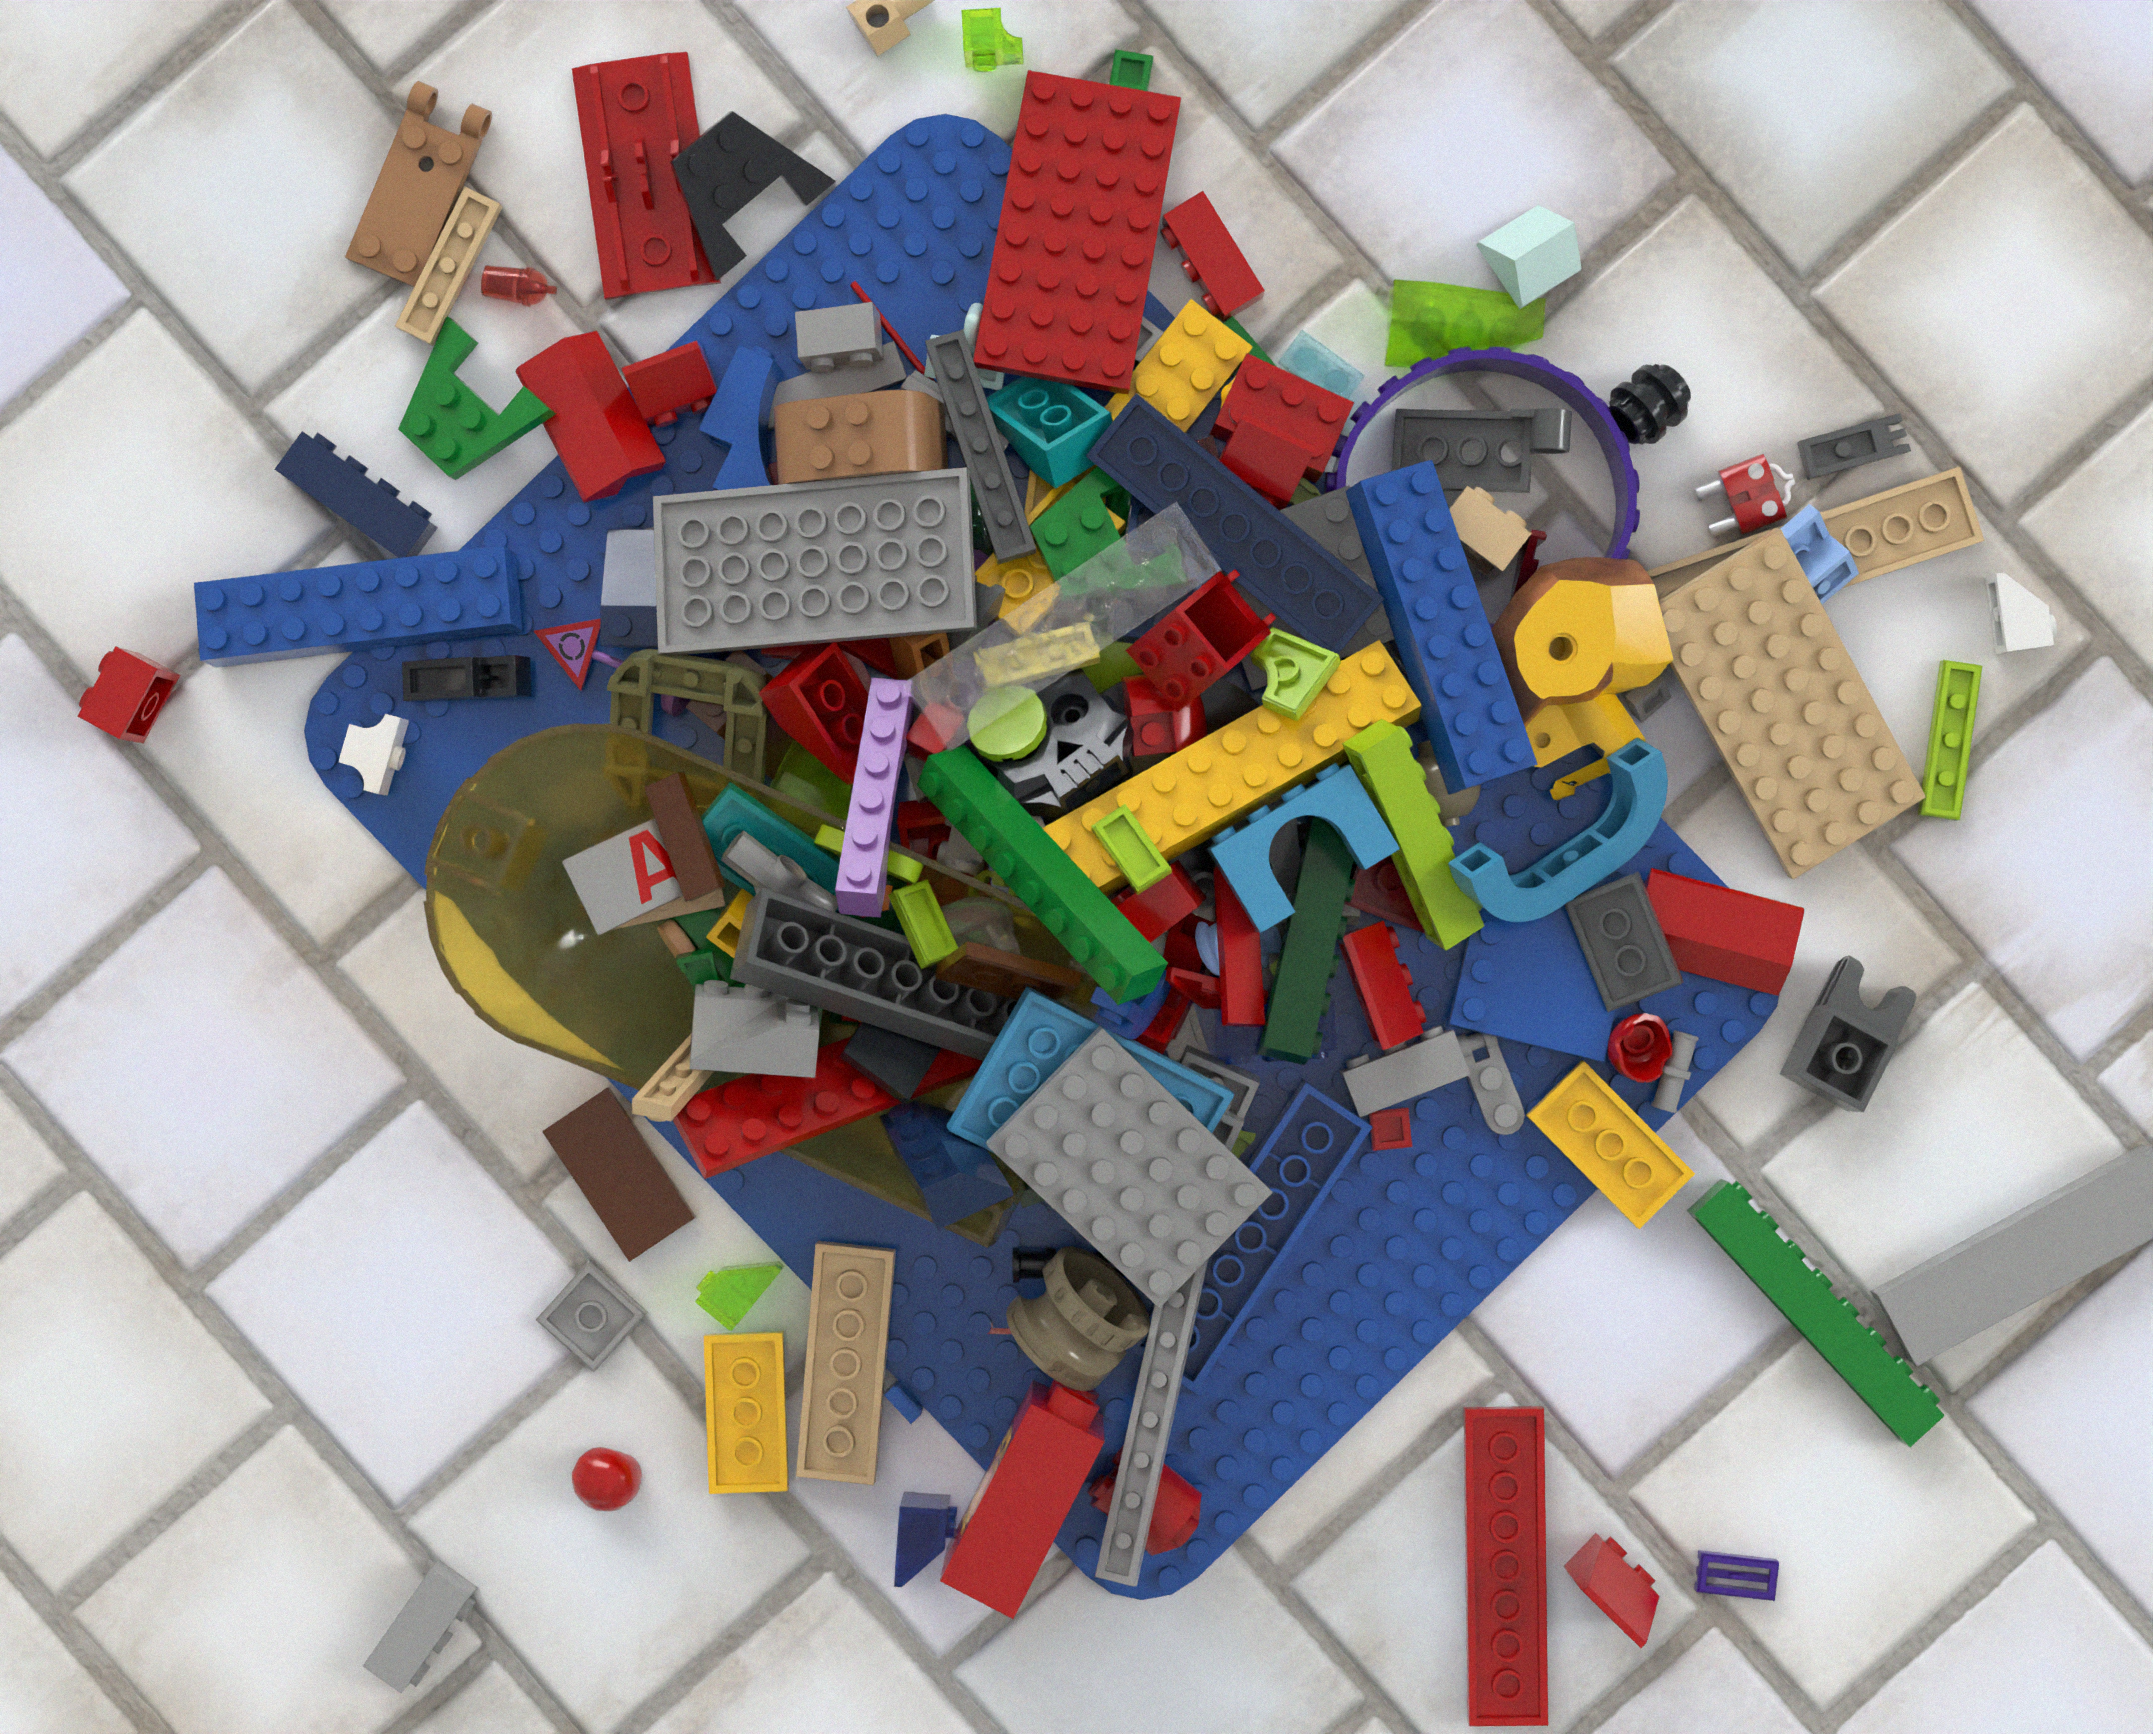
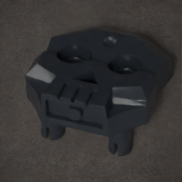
M1082 668L1016 685L1033 691L1043 703L1047 713L1045 737L1037 748L1030 752L1031 755L1028 758L1013 760L1011 757L1002 759L1003 762L992 761L982 756L972 742H970L968 747L974 756L997 778L1030 816H1042L1046 826L1088 803L1113 783L1122 784L1126 782L1124 779L1125 774L1128 779L1133 774V768L1129 761L1134 731L1130 721L1110 696L1098 695ZM1079 717L1077 722L1068 723L1070 719Z

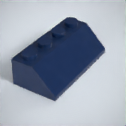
M914 1100L910 1103L894 1106L888 1113L879 1116L896 1159L937 1230L1014 1195L1010 1185L987 1149L948 1130L947 1124L954 1112Z

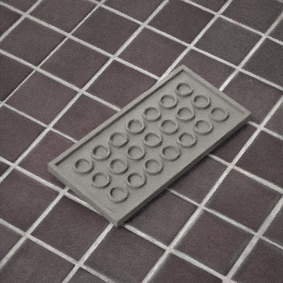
M967 467L653 496L658 654L687 655L977 630L970 471Z

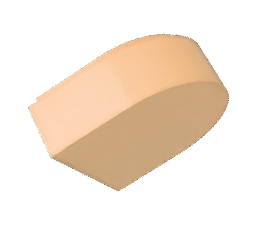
M668 919L657 927L661 938L675 958L677 954L695 951L696 948L688 936L673 919Z

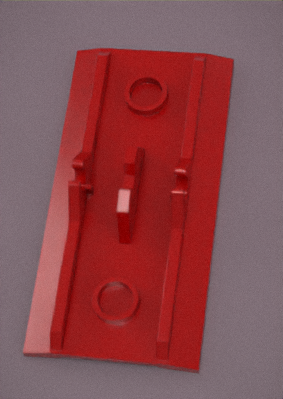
M663 53L572 68L604 299L610 300L634 294L689 286L721 284L720 279L718 281L714 280L670 164V160L700 136L688 53Z

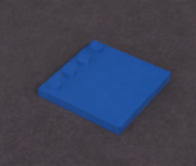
M1565 905L1542 918L1526 922L1505 921L1493 916L1482 908L1479 914L1485 926L1467 938L1448 1026L1600 1063L1604 1062L1615 1010L1608 1012Z

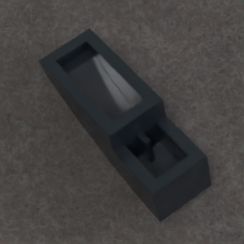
M507 655L402 662L403 701L474 700L532 696L530 657Z

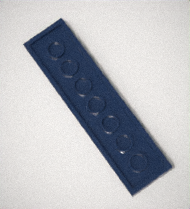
M1135 393L1086 455L1087 458L1227 574L1236 569L1240 575L1235 580L1305 639L1315 645L1339 654L1385 599V597L1138 393Z

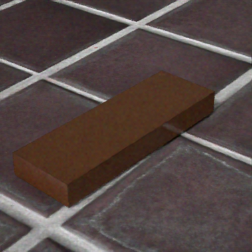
M675 773L644 787L685 902L693 901L726 887L685 773Z

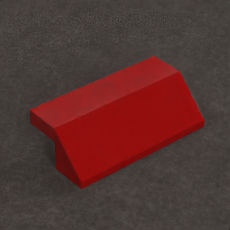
M597 331L563 338L517 367L515 372L522 386L530 389L556 413L542 424L584 503L617 495L627 478L662 469L666 460Z
M1654 868L1650 869L1644 885L1679 970L1779 996L1793 964L1804 916L1803 907Z

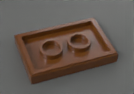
M969 941L938 962L935 977L939 980L1014 1000L1020 999L1026 986L1054 1000H1058L1079 986L1081 975L1079 971Z

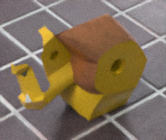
M1581 557L1541 566L1515 593L1491 631L1537 761L1535 767L1542 768L1560 757L1591 743H1595L1605 751L1602 759L1555 781L1550 793L1552 798L1557 801L1574 795L1577 786L1604 774H1611L1606 759L1608 756L1637 737L1644 742L1646 741L1615 694L1646 686L1657 678L1666 666L1673 661V656L1654 583L1637 560Z

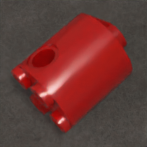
M1123 1446L1112 1459L1116 1466L1108 1475H1099L1087 1491L1093 1497L1090 1505L1098 1508L1107 1516L1109 1515ZM1163 1464L1145 1551L1151 1556L1181 1547L1194 1533L1199 1524L1202 1493L1166 1464Z

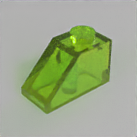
M780 1261L725 1266L717 1275L710 1270L696 1287L701 1294L695 1300V1303L729 1331H732L785 1266Z

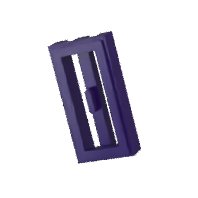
M1698 1550L1697 1582L1695 1581L1694 1585L1696 1592L1775 1601L1779 1561L1777 1559ZM1708 1562L1769 1569V1574L1708 1567ZM1708 1576L1768 1584L1766 1590L1706 1583V1579Z

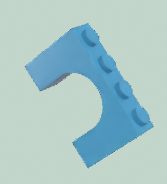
M1336 762L1315 774L1319 780L1318 782L1306 789L1302 783L1291 788L1281 795L1284 802L1270 810L1266 804L1246 816L1249 821L1247 825L1237 831L1231 825L1211 837L1215 844L1207 848L1256 932L1262 933L1295 913L1294 908L1274 877L1269 863V850L1272 839L1280 827L1291 819L1310 815L1328 822L1341 837L1359 869L1366 870L1400 849L1350 765H1344L1339 768Z

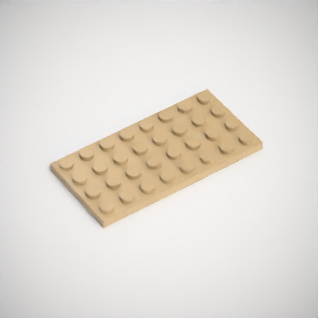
M1773 529L1659 600L1673 656V661L1669 664L1789 878L1794 880L1926 798L1781 529Z

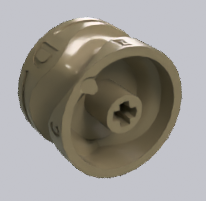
M1066 1246L1061 1248L1042 1268L1046 1284L1045 1293L1034 1299H1026L1020 1295L1016 1296L1007 1307V1323L1018 1345L1043 1372L1072 1389L1091 1391L1120 1363L1126 1355V1349L1133 1347L1147 1335L1150 1328V1319L1141 1298L1119 1272L1091 1252L1082 1248Z

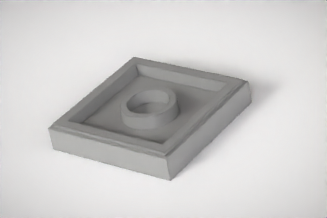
M589 1260L537 1317L536 1321L591 1371L595 1372L644 1318L648 1311L596 1264Z

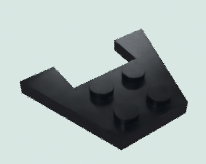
M729 111L670 160L707 262L716 281L747 256L722 224L780 176L783 178L804 206L810 204L836 182L733 111Z

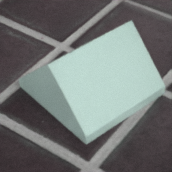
M1539 205L1476 244L1519 309L1582 269L1575 223Z

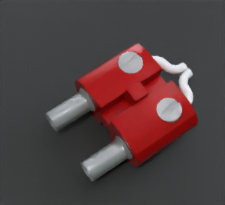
M1764 454L1719 470V479L1694 488L1699 501L1724 492L1730 503L1732 516L1708 524L1712 537L1737 528L1740 534L1743 535L1787 518L1784 506L1790 501L1791 486L1796 483L1792 473L1785 474L1778 465L1768 464ZM1771 470H1775L1783 480H1790L1785 485V498L1783 500L1776 489Z

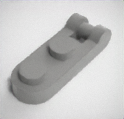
M1475 1033L1467 1037L1465 1034L1456 1036L1471 1074L1467 1076L1484 1122L1495 1133L1502 1135L1513 1134L1522 1126L1525 1114L1500 1051L1497 1038L1481 1033ZM1485 1047L1488 1057L1475 1062L1472 1051Z

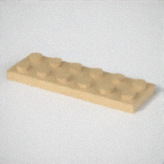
M818 1241L815 1245L796 1477L874 1485L876 1482L896 1249Z

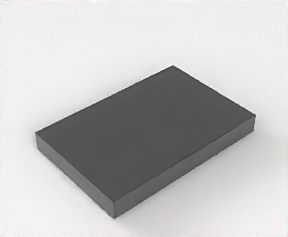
M1639 872L1578 895L1572 901L1565 904L1608 1012L1684 983Z

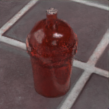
M486 265L481 280V293L483 297L521 303L527 307L542 302L547 293L557 294V287L548 286L545 276L533 267L512 268Z

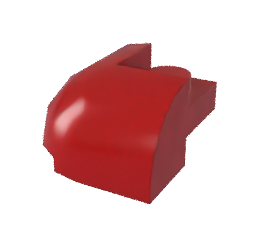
M1146 674L1121 677L1125 714L1134 731L1131 745L1132 756L1178 752L1208 736L1205 707L1201 695L1177 712Z

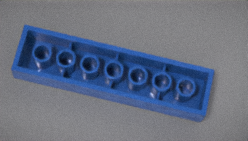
M1432 459L1359 481L1345 491L1378 592L1385 597L1382 604L1389 619L1411 688L1422 704L1420 714L1448 795L1537 765Z
M504 545L194 583L200 661L216 668L523 631L516 554Z
M1302 1080L1246 1164L1273 1193L1208 1258L1181 1382L1182 1385L1194 1393L1197 1392L1373 1127L1304 1080ZM1155 1304L1148 1311L1150 1324ZM1148 1333L1137 1344L1129 1348L1142 1358Z

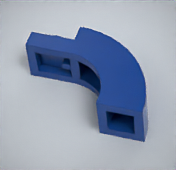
M1163 971L1153 992L1117 1005L1102 988L1096 987L1090 1000L1098 1008L1093 1021L1129 1040L1139 1037L1154 1020L1172 988L1165 981L1167 971Z

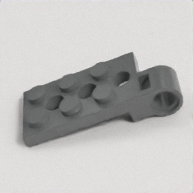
M1557 408L1510 409V411L1396 409L1392 471L1428 461L1423 455L1424 446L1430 440L1436 439L1440 440L1444 446L1443 454L1438 459L1433 460L1443 491H1463L1469 486L1473 490L1476 487H1480L1486 492L1530 493L1532 454L1569 453L1572 411ZM1472 440L1479 441L1483 447L1480 458L1472 462L1464 460L1462 456L1464 445ZM1511 441L1518 442L1522 446L1520 458L1514 462H1505L1501 457L1503 446Z

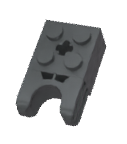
M1845 956L1832 969L1780 1075L1846 1111L1864 1112L1899 1043L1897 1039L1914 1007L1917 997L1912 989L1900 986L1890 989L1877 1007L1869 1009L1863 1004L1859 996V985L1864 968L1859 960L1852 956ZM1836 1054L1841 1059L1840 1065L1836 1063Z

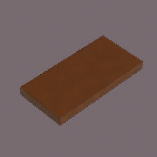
M607 1087L542 1131L629 1262L696 1217L610 1087Z

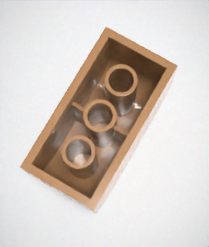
M912 390L875 391L792 401L774 407L778 485L948 469L944 403L927 393Z

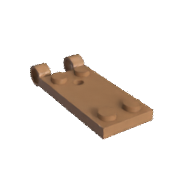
M420 81L413 85L409 93L406 112L345 255V258L349 261L411 287H415L458 201L492 120V112L472 103L463 116L459 135L428 123V119L438 99V89ZM425 158H431L434 162L433 168L428 172L420 169V163Z

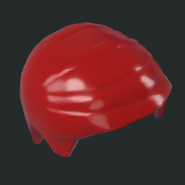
M1647 1013L1633 1014L1622 1020L1613 1029L1609 1037L1607 1054L1610 1062L1621 1075L1636 1082L1648 1083L1659 1078L1662 1075L1666 1061L1672 1057V1044L1664 1021L1659 1016Z
M597 1447L592 1448L579 1457L572 1471V1484L575 1494L586 1506L596 1511H617L626 1506L637 1495L641 1485L642 1472L639 1463L632 1456L617 1450Z

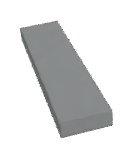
M895 342L883 345L884 360L873 361V364L868 367L856 368L851 367L849 364L836 365L829 372L818 373L810 371L778 383L770 409L768 431L775 429L774 407L777 405L799 400L875 392L905 382L907 375Z

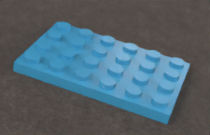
M1026 986L947 1124L948 1130L993 1152L987 1146L986 1141L1101 1025L1076 1010ZM1101 1026L1213 1133L1235 1095L1231 1089L1135 1040H1129Z

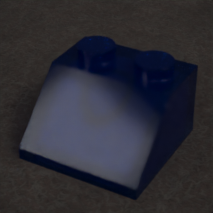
M918 1492L903 1493L899 1506L894 1587H903L945 1550L947 1538H954L957 1523V1507L950 1506L951 1495Z

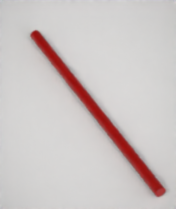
M856 281L850 284V287L863 303L872 302ZM876 307L880 314L881 326L917 371L924 375L925 367Z

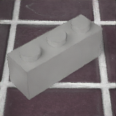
M1438 1025L1423 1031L1424 1033L1420 1034L1421 1040L1408 1045H1406V1042H1402L1383 1050L1384 1054L1369 1059L1366 1053L1345 1061L1347 1068L1339 1072L1355 1114L1358 1117L1368 1115L1471 1075L1454 1030L1447 1029L1443 1031L1442 1026Z
M439 1560L429 1570L367 1658L363 1667L400 1693L410 1683L417 1687L430 1669V1666L425 1663L432 1651L440 1654L453 1636L448 1631L453 1621L458 1619L462 1622L476 1602L470 1597L477 1589V1586Z

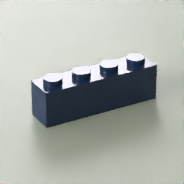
M302 431L274 470L396 557L418 556L438 528L428 521L432 513L415 501H412L407 506L396 498L401 492L383 478H380L377 483L365 476L369 468L350 455L344 461L333 453L337 446L317 432L312 438Z

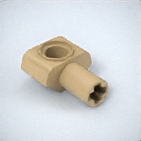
M856 0L846 8L857 28L878 57L910 36L911 34L904 20L935 0ZM883 14L889 20L884 26L875 28L868 23L873 15Z

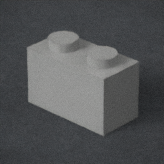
M873 302L795 312L798 358L807 370L811 369L813 372L823 373L832 371L836 365L849 364L851 367L862 368L872 365L873 361L884 360L881 318Z

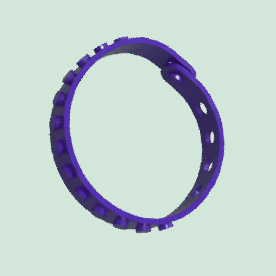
M1471 347L1453 349L1448 352L1447 356L1436 360L1427 357L1410 366L1411 372L1400 380L1396 375L1377 389L1380 396L1371 405L1364 401L1350 417L1355 426L1348 436L1340 434L1331 454L1336 457L1332 472H1326L1324 494L1346 486L1347 465L1358 436L1383 408L1399 396L1422 383L1446 374L1465 371L1505 373L1536 383L1557 395L1582 417L1597 438L1609 465L1616 498L1613 535L1604 558L1627 559L1630 549L1626 547L1632 532L1635 533L1639 524L1640 510L1636 509L1637 493L1640 488L1637 470L1633 468L1629 454L1630 446L1624 432L1620 431L1608 405L1588 389L1584 382L1575 374L1550 364L1544 357L1511 352V349L1506 347H1489L1488 350L1471 351ZM1489 623L1491 629L1494 623Z

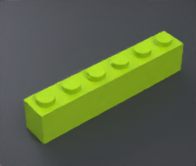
M1380 719L1343 742L1342 745L1356 776L1400 848L1392 853L1391 857L1419 922L1425 930L1426 938L1447 951L1485 926L1479 914L1482 907L1467 897L1454 881L1448 865L1450 861L1456 858L1451 848L1454 846V840L1449 831L1440 822L1438 814L1441 810L1437 801L1426 789L1424 781L1427 779L1425 771L1412 756L1410 736L1403 727H1397Z

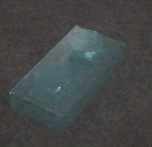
M1304 330L1299 332L1278 361V364L1291 374L1346 399H1349L1365 377L1363 373Z

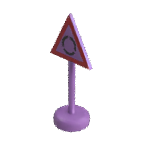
M600 618L534 630L537 637L580 691H583L592 659L616 669L624 662L595 650L600 636ZM661 694V707L663 711L676 717L683 712L690 701L687 698Z

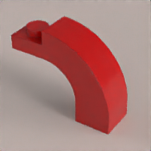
M1189 913L1176 923L1168 933L1163 958L1168 964L1164 970L1167 971V967H1175L1204 975L1207 967L1203 963L1196 946V927L1201 921L1208 924V926L1215 924V922ZM1172 987L1154 1020L1139 1037L1133 1040L1163 1054L1171 1039H1176L1192 1007L1193 1001Z

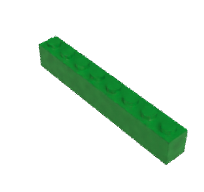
M965 745L928 755L917 782L918 788L1113 1001L1120 1005L1153 992L1168 962Z
M1720 1179L1687 1212L1895 1437L1911 1448L1945 1416L1936 1406L1940 1399L1925 1384H1922L1920 1387L1917 1386L1909 1377L1913 1373L1910 1366L1898 1355L1892 1358L1882 1348L1887 1343L1873 1327L1869 1326L1865 1329L1855 1319L1860 1315L1858 1310L1845 1297L1838 1300L1830 1292L1829 1288L1833 1284L1818 1268L1811 1271L1802 1261L1806 1257L1805 1253L1791 1239L1784 1242L1775 1232L1779 1225L1764 1210L1760 1213L1755 1211L1748 1203L1752 1199L1748 1191L1737 1181L1731 1185L1730 1182Z

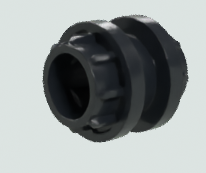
M1664 364L1642 365L1632 374V383L1622 382L1611 391L1609 408L1612 412V417L1620 431L1624 432L1628 442L1631 444L1643 445L1644 443L1654 444L1665 436L1666 426L1675 427L1686 419L1689 407L1688 402L1691 400V392L1684 378L1675 369Z

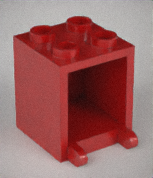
M1236 569L1226 577L1219 571L1125 650L1177 712L1225 675L1271 634L1267 626L1276 617L1272 612L1262 620L1256 615L1231 585V582L1240 575Z

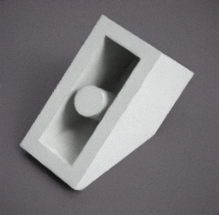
M2004 572L1985 577L1995 655L2053 646V638L2057 635V624L2054 616L2049 613V606Z

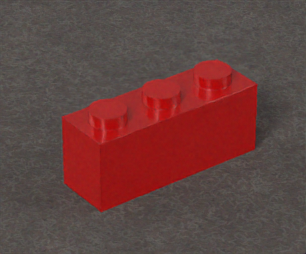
M1201 191L1163 215L1162 225L1164 228L1160 230V233L1170 250L1178 249L1184 259L1180 263L1181 268L1192 284L1196 281L1199 283L1205 293L1201 296V300L1211 315L1215 316L1218 314L1224 323L1230 317L1237 315L1263 299L1264 288L1204 191Z

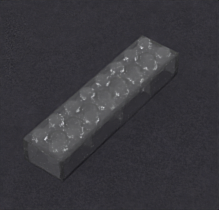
M1176 501L906 681L902 686L947 753H949L1222 569Z

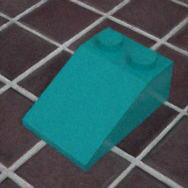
M1022 376L986 398L996 427L1031 470L1055 489L1095 465L1086 455L1113 422L1111 413L1070 384Z

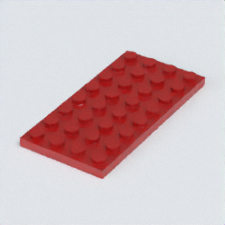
M1031 70L1027 71L973 357L976 368L1129 395L1181 97Z

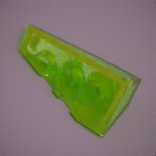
M1394 279L1389 289L1384 366L1410 368V366L1424 358L1431 357L1432 360L1447 356L1450 350L1471 347V351L1488 350L1489 347L1507 348L1542 339L1546 298H1537L1519 309L1510 294L1505 292L1437 282Z

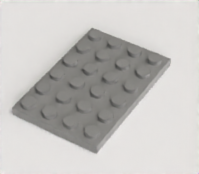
M1101 1026L986 1141L987 1146L1159 1308L1273 1193L1267 1185Z

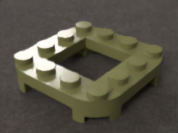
M657 649L633 652L610 677L607 691H611L608 754L607 760L602 764L604 779H609L614 789L625 798V804L635 808H639L642 803L650 804L644 787L678 772L685 773L699 813L704 814L729 782L757 800L764 786L770 711L758 694L767 685L765 677L744 665L692 655H660ZM655 693L724 705L723 711H727L722 773L650 761Z

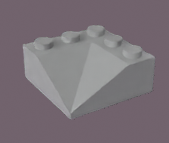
M708 980L704 982V985L695 984L690 1069L815 1078L819 1041L818 1007L746 984L745 988L728 987V983L719 980Z

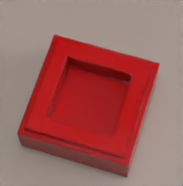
M1408 1107L1381 1109L1368 1114L1369 1124L1373 1126L1370 1130L1373 1151L1412 1147Z

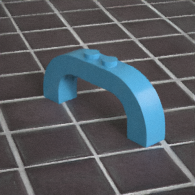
M1637 737L1608 756L1606 759L1613 779V792L1604 814L1591 827L1525 871L1509 875L1503 857L1479 842L1448 863L1455 883L1467 897L1493 916L1510 922H1526L1542 918L1572 901L1576 896L1628 862L1644 846L1655 830L1664 809L1668 787L1667 770L1662 752Z

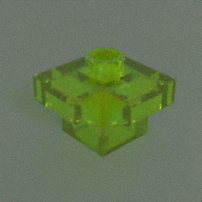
M1001 7L961 10L963 51L966 68L973 67V70L977 72H989L996 70L999 65L1024 64L1022 37L1012 36L1004 29L1001 19Z

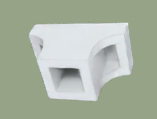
M385 714L382 721L374 727L362 728L349 724L338 762L353 766L361 773L364 780L363 790L380 795H388L394 771H399L404 762L406 749L402 747L409 720Z

